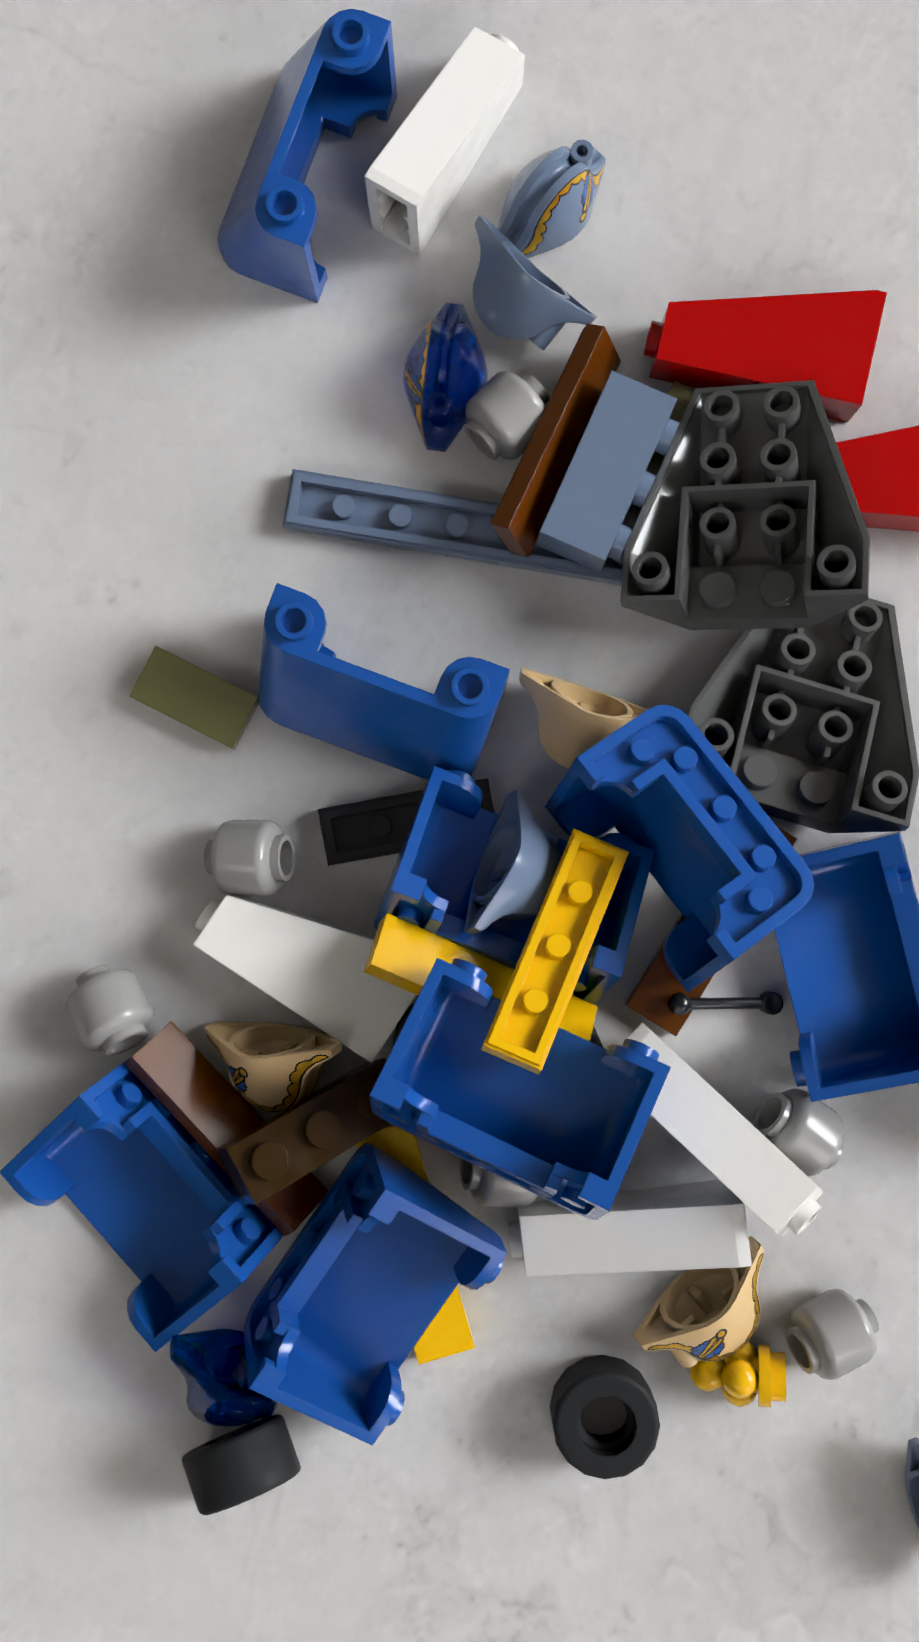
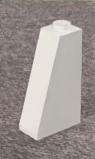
M475 26L364 176L372 229L419 256L422 254L523 85L525 55L519 52L515 44L508 38L499 34L489 35Z
M226 895L222 902L215 898L212 899L195 924V928L200 930L201 934L193 944L194 946L331 1037L342 1041V1044L371 1063L416 996L409 991L363 972L374 937L238 895Z
M642 1022L627 1039L636 1040L653 1048L659 1053L657 1061L671 1067L651 1116L776 1234L783 1237L789 1229L796 1235L800 1234L821 1211L822 1207L816 1200L822 1195L823 1191Z
M720 1180L617 1192L610 1211L599 1220L583 1217L548 1200L537 1201L528 1207H517L519 1222L508 1223L512 1259L524 1258L526 1277L752 1266L744 1203Z

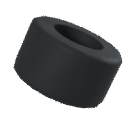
M607 1355L585 1357L565 1369L554 1385L550 1412L555 1442L566 1461L584 1475L601 1479L627 1476L644 1465L656 1447L660 1422L654 1396L640 1371L623 1359ZM610 1396L618 1398L624 1404L627 1412L626 1421L623 1426L611 1434L597 1435L588 1432L581 1421L584 1406L598 1397Z
M279 1414L265 1417L221 1435L190 1450L182 1457V1464L198 1512L202 1515L218 1513L260 1496L292 1479L301 1469L285 1419Z

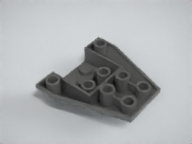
M814 380L695 388L625 546L620 597L622 607L688 630L810 628L869 600L870 537Z
M869 598V600L810 628L744 629L691 704L687 715L766 814L828 834L906 831L910 827L919 781V765L895 606Z

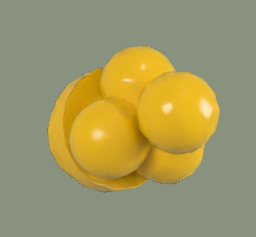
M748 1342L740 1351L731 1357L723 1359L722 1362L721 1360L713 1362L699 1360L696 1365L689 1369L690 1379L696 1387L708 1392L716 1390L721 1386L724 1398L730 1404L737 1407L749 1405L755 1400L757 1394L758 1407H771V1401L786 1402L785 1352L771 1351L770 1345L758 1344L757 1355L754 1346Z

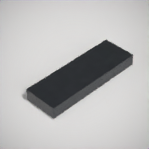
M488 778L475 780L476 785L480 787L484 794L480 808L494 813ZM424 790L318 809L328 866L400 853Z

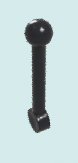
M764 991L759 997L689 998L685 993L678 992L673 994L668 1000L670 1011L679 1016L686 1014L689 1010L760 1009L763 1013L776 1015L781 1012L784 1004L782 996L772 991Z

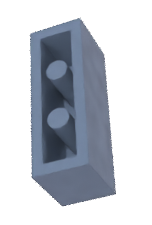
M611 371L539 532L537 546L599 573L607 557L615 561L619 560L632 531V528L622 524L629 507L632 504L642 509L656 475L646 471L654 451L664 456L666 455L680 422L670 419L677 398L615 371Z

